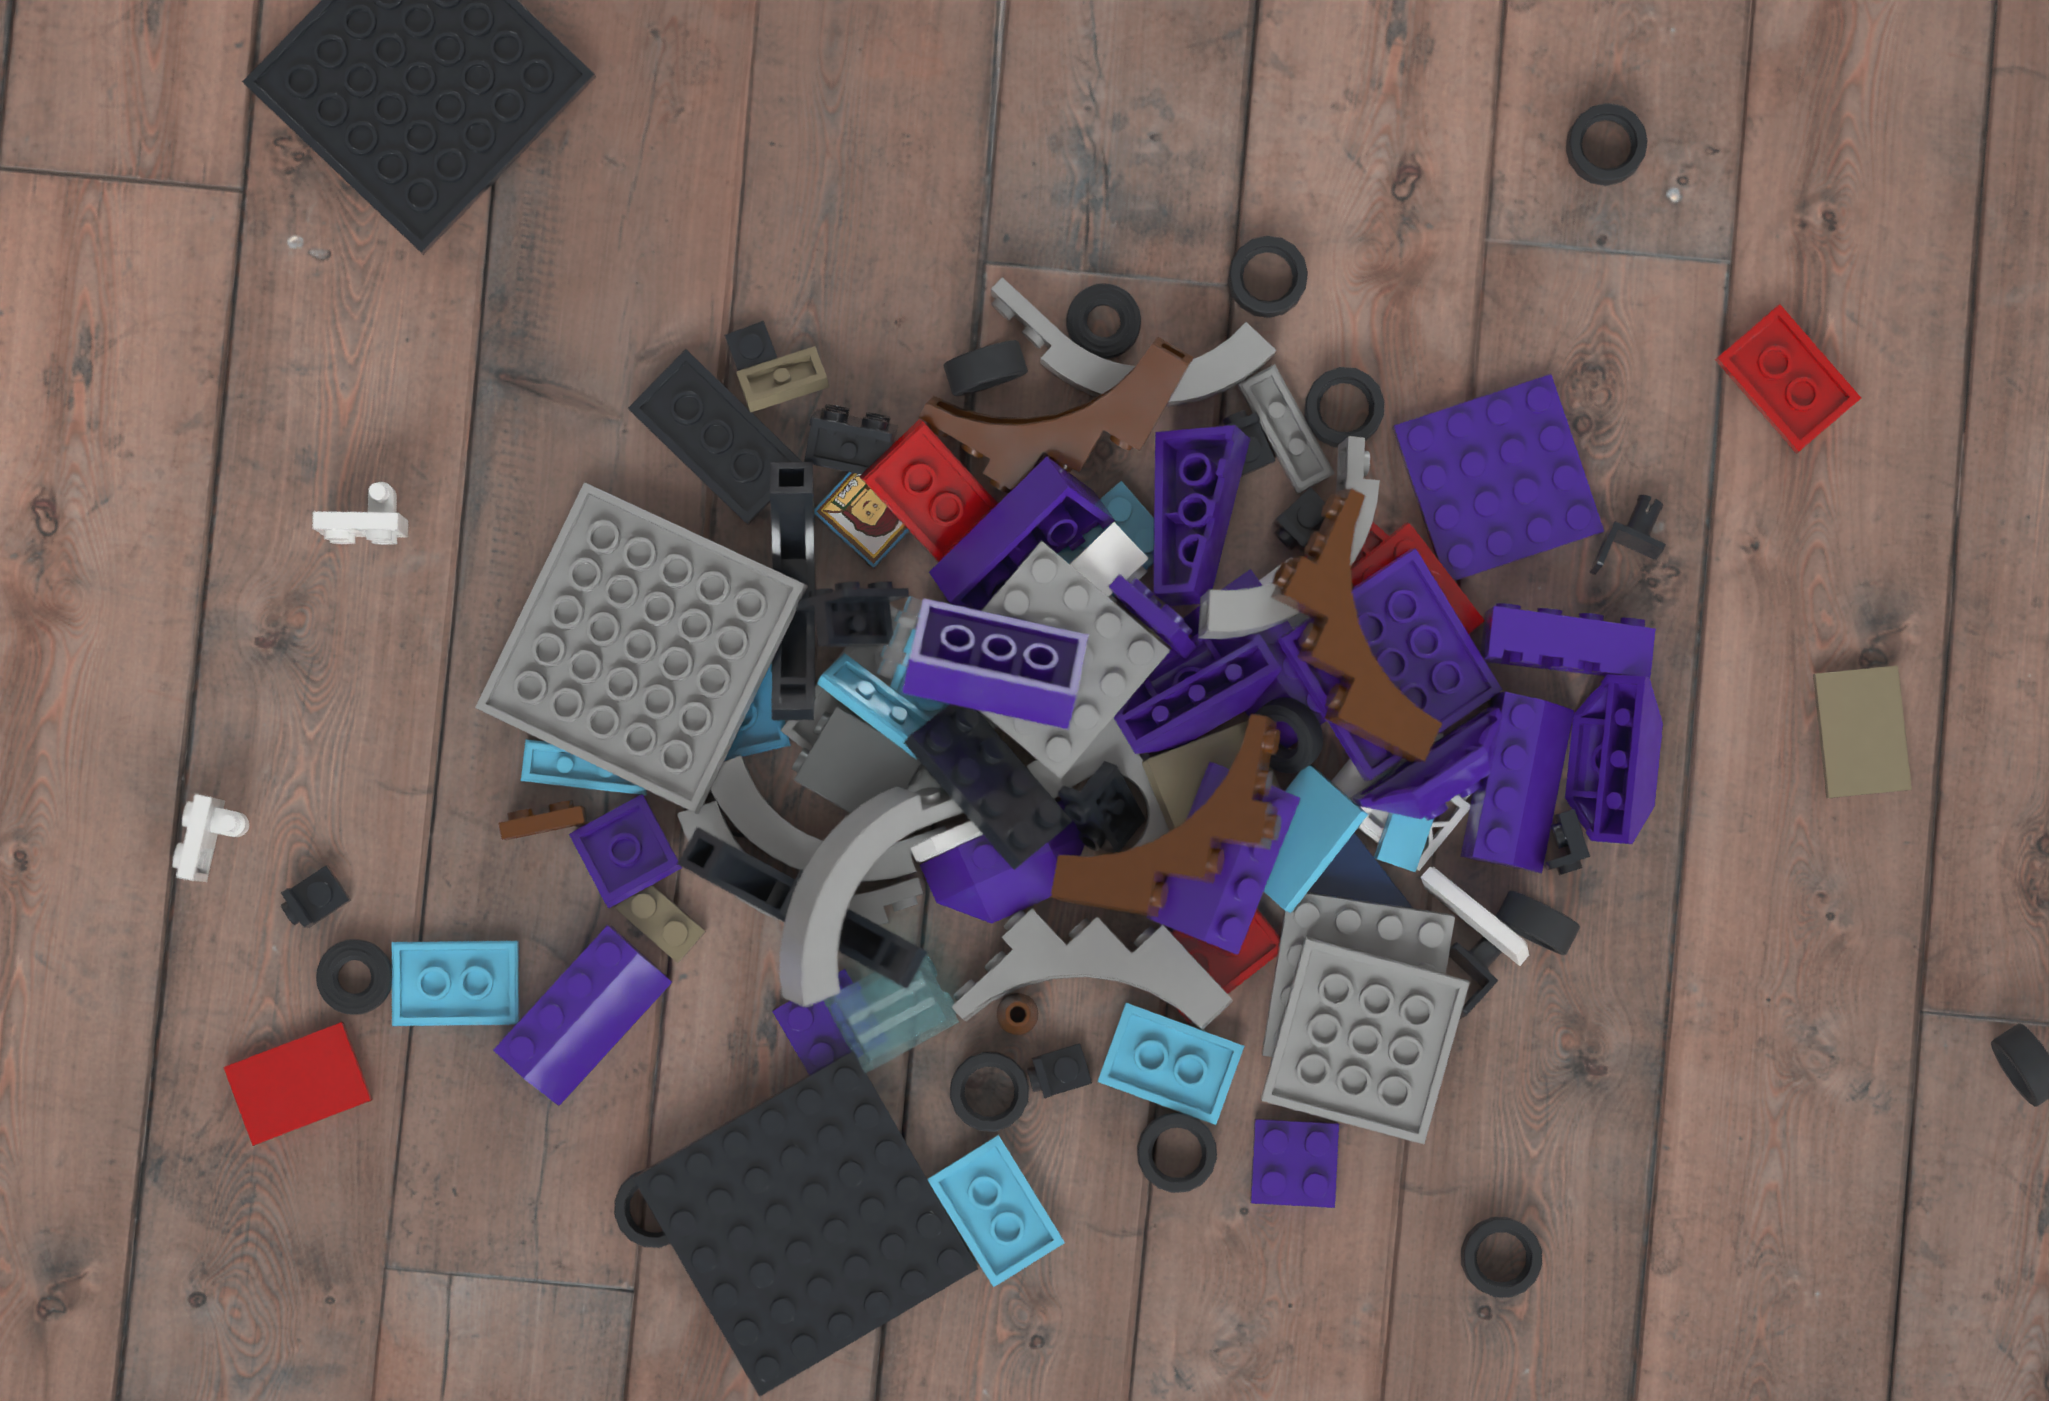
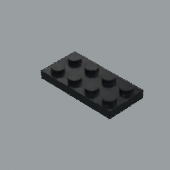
M687 349L628 407V410L747 525L770 503L771 462H802Z
M949 704L904 741V744L1013 870L1017 869L1073 822L976 709Z

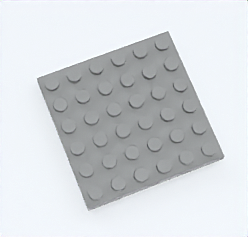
M584 482L475 708L699 814L790 625L798 602L802 600L808 586Z

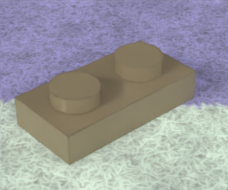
M815 346L736 371L750 413L829 387L825 370Z
M653 885L623 900L615 907L618 912L677 963L684 958L706 932Z

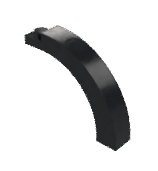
M771 462L770 507L773 570L808 586L802 599L809 598L808 591L816 589L813 462ZM796 610L773 658L772 721L814 720L816 699V620L814 610Z
M697 827L677 865L785 922L786 917L781 915L780 910L795 879ZM847 908L839 935L838 952L908 990L928 952Z

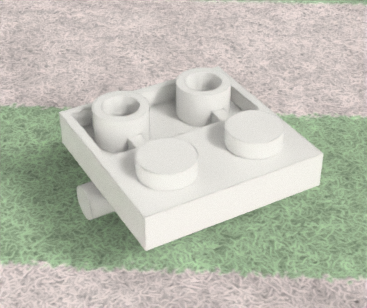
M377 482L369 487L368 512H313V529L322 534L325 540H330L332 544H355V537H366V540H372V544L392 545L397 544V537H408V520L396 512L397 495L395 490L385 482Z
M195 794L193 802L188 801L186 803L183 813L182 826L187 827L184 844H177L173 857V867L178 868L176 877L207 882L217 835L243 836L249 829L247 817L240 812L223 809L224 800Z

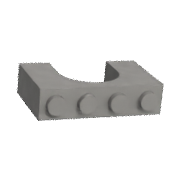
M1114 717L1061 779L1038 759L1026 766L1054 799L1059 796L1058 791L1063 785L1071 788L1082 780L1093 776L1104 761L1118 766L1122 776L1139 789L1147 806L1145 831L1140 840L1131 849L1153 842L1169 832L1141 763L1150 759L1148 753L1134 754Z

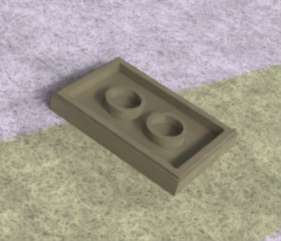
M1898 665L1813 674L1826 799L1912 790Z
M1249 720L1141 762L1169 832L1186 821L1209 762L1228 769L1231 768L1242 746ZM1268 767V771L1272 772V786L1281 789L1273 769Z

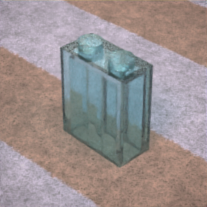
M927 955L908 990L874 972L840 990L839 994L823 1000L850 1051H854L864 1073L877 1068L959 1023L956 1017L957 1013L951 1007L955 1002L947 992L942 991L936 980L937 970L935 965Z

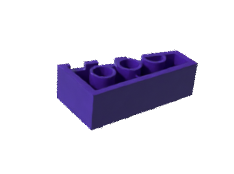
M1236 425L1155 432L1154 595L1168 606L1200 604V597L1210 589L1213 590L1250 438Z
M1045 457L929 573L950 604L982 611L1041 541L1055 553H1059L1067 546L1073 551L1086 542L1083 535L1098 525L1104 529L1113 523L1115 519L1091 488L1050 458Z
M1496 603V606L1485 612L1480 654L1486 663L1598 676L1616 674L1651 677L1656 628L1645 627V620L1620 618V623L1604 621V615L1579 613V618L1563 616L1562 610L1538 608L1537 612L1521 610L1519 605Z

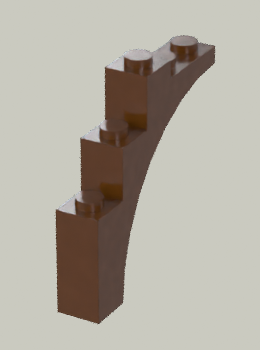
M1157 337L1139 363L1115 386L1091 401L1063 412L1030 418L994 417L962 409L933 396L925 404L919 418L927 422L926 425L934 434L944 438L950 435L962 442L961 447L967 453L977 458H983L984 456L990 458L983 474L991 478L990 483L1003 492L1010 493L1038 465L1044 453L1050 455V459L1067 472H1071L1072 469L1080 472L1086 465L1104 431L1111 434L1110 440L1126 450H1132L1134 447L1140 451L1147 442L1194 357Z
M1353 488L1340 490L1336 494L1333 493L1323 507L1322 516L1325 519L1319 532H1314L1306 544L1304 553L1308 555L1307 559L1302 556L1288 559L1287 562H1283L1277 569L1273 578V584L1276 587L1271 597L1314 619L1313 623L1311 622L1306 626L1300 637L1299 645L1302 646L1298 658L1341 680L1340 683H1336L1327 696L1326 706L1329 708L1324 719L1410 763L1425 762L1442 723L1416 707L1390 681L1374 658L1362 632L1352 594L1351 553L1355 526L1366 495Z
M1250 715L1242 746L1227 776L1209 800L1180 826L1153 842L1120 853L1092 857L1058 855L1051 897L1063 902L1158 917L1159 908H1164L1168 897V884L1164 883L1165 876L1214 884L1215 875L1221 873L1224 865L1225 854L1224 850L1220 849L1221 842L1270 850L1272 840H1277L1279 836L1281 817L1277 815L1278 808L1269 803L1262 802L1263 796H1268L1271 790L1272 772L1268 771L1271 754H1276L1280 741V731L1276 729V722L1267 716Z

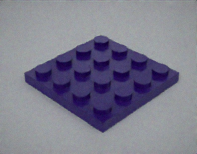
M1551 374L1392 427L1435 556L1454 581L1604 532Z
M1416 548L1408 550L1352 588L1359 624L1374 658L1390 681L1416 707L1442 723L1438 734L1502 691L1498 681ZM1309 617L1279 637L1277 641L1325 717L1329 708L1326 706L1327 696L1336 683H1340L1341 680L1298 658L1302 646L1299 645L1300 637L1306 626L1314 622V619ZM1327 720L1364 781H1371L1402 759Z

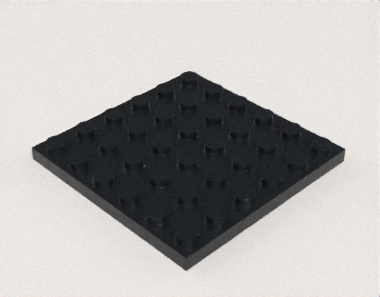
M321 0L242 82L424 255L596 78V75L518 0Z
M853 1050L633 1176V1180L759 1397L978 1269Z

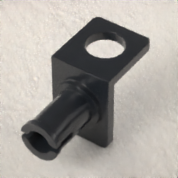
M1639 495L1627 526L1615 521L1607 530L1589 573L1596 575L1600 570L1613 541L1651 559H1657L1663 552L1666 544L1652 538L1650 534L1660 511L1663 509L1662 502L1655 499L1653 505H1650L1646 513L1652 497Z
M1482 937L1470 951L1463 948L1458 942L1450 946L1449 957L1480 985V988L1463 1005L1460 1019L1467 1016L1499 981L1489 972L1488 967L1498 958L1502 951L1496 946H1492V943L1485 937Z

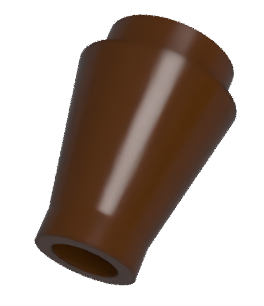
M1013 993L1006 996L1000 1002L997 1008V1020L1006 1032L1013 1035H1022L1031 1031L1036 1025L1038 1008L1034 1000L1022 993ZM1021 1006L1025 1009L1026 1017L1022 1022L1011 1020L1010 1010L1013 1007Z

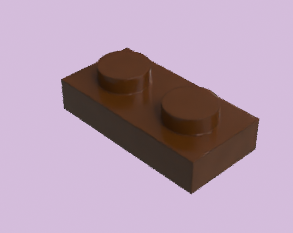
M573 800L549 804V812L533 816L532 808L507 813L508 821L499 823L502 840H511L588 824L585 807H574Z

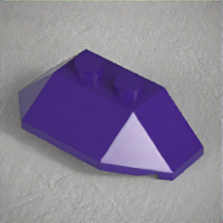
M1198 633L1190 638L1197 648L1186 660L1173 648L1170 649L1163 660L1114 716L1117 725L1134 754L1171 750L1184 746L1251 708L1281 672L1279 664L1260 634H1250L1224 639H1199Z
M1607 674L1601 681L1602 684L1590 694L1573 715L1565 799L1571 809H1575L1577 818L1585 828L1590 841L1632 845L1655 807L1663 721L1649 677Z
M1487 707L1434 742L1425 762L1410 763L1406 761L1350 799L1360 807L1417 819L1425 817L1427 821L1436 818L1448 809L1446 802L1458 794L1461 798L1467 797L1483 786L1480 780L1491 772L1503 714L1499 708Z
M1058 801V805L1064 810L1065 805L1063 801ZM1073 821L1015 870L1012 869L984 835L920 864V867L936 903L992 924L1050 898L1058 855L1081 856L1084 844L1079 838L1081 832Z

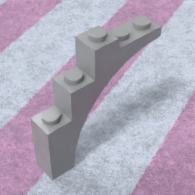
M1031 909L1027 914L1020 910L1004 925L1007 932L1002 938L1013 950L1007 955L1003 951L995 955L984 967L988 973L977 983L972 979L965 983L954 994L953 997L957 1002L951 1007L967 1022L991 1002L1022 987L1052 979L1089 977L1118 981L1148 991L1178 1008L1203 1030L1233 1000L1163 925L1157 930L1152 926L1145 930L1134 941L1133 944L1137 949L1131 953L1098 917L1092 922L1087 918L1081 921L1068 934L1072 941L1066 945L1042 918Z

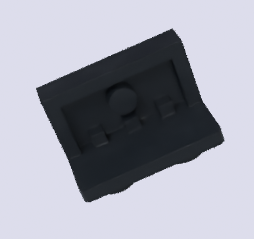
M825 404V408L817 409L810 417L809 425L811 427L804 462H813V465L862 474L893 445L898 425L890 424L891 417L866 412V416L860 418L850 416L849 408Z
M849 581L834 584L835 591L832 588L808 591L809 598L799 600L796 610L815 611L818 647L886 646L894 644L890 602L908 598L909 590L908 588H893L890 581L867 584V588H860L859 581Z

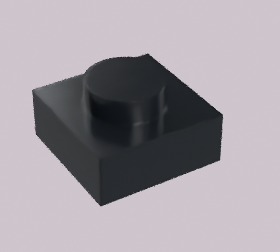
M764 321L725 335L738 371L777 359Z

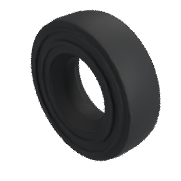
M1106 283L1095 284L1079 292L1072 300L1067 312V331L1070 339L1075 344L1103 359H1110L1122 355L1133 346L1141 328V313L1135 299L1123 288ZM1098 306L1112 307L1120 317L1119 329L1109 337H1099L1093 334L1088 327V315Z
M1287 697L1277 698L1263 705L1254 714L1267 716L1276 723L1279 721L1288 723L1298 737L1296 749H1287L1279 742L1276 754H1271L1270 768L1282 773H1295L1311 765L1321 753L1323 732L1320 723L1314 713L1300 701Z
M359 939L341 941L329 948L322 956L316 973L317 987L323 1000L334 1010L350 1015L368 1013L380 1006L389 995L392 987V966L387 955L371 942ZM352 960L363 962L371 973L370 984L364 991L357 994L345 991L341 987L338 977L342 966Z

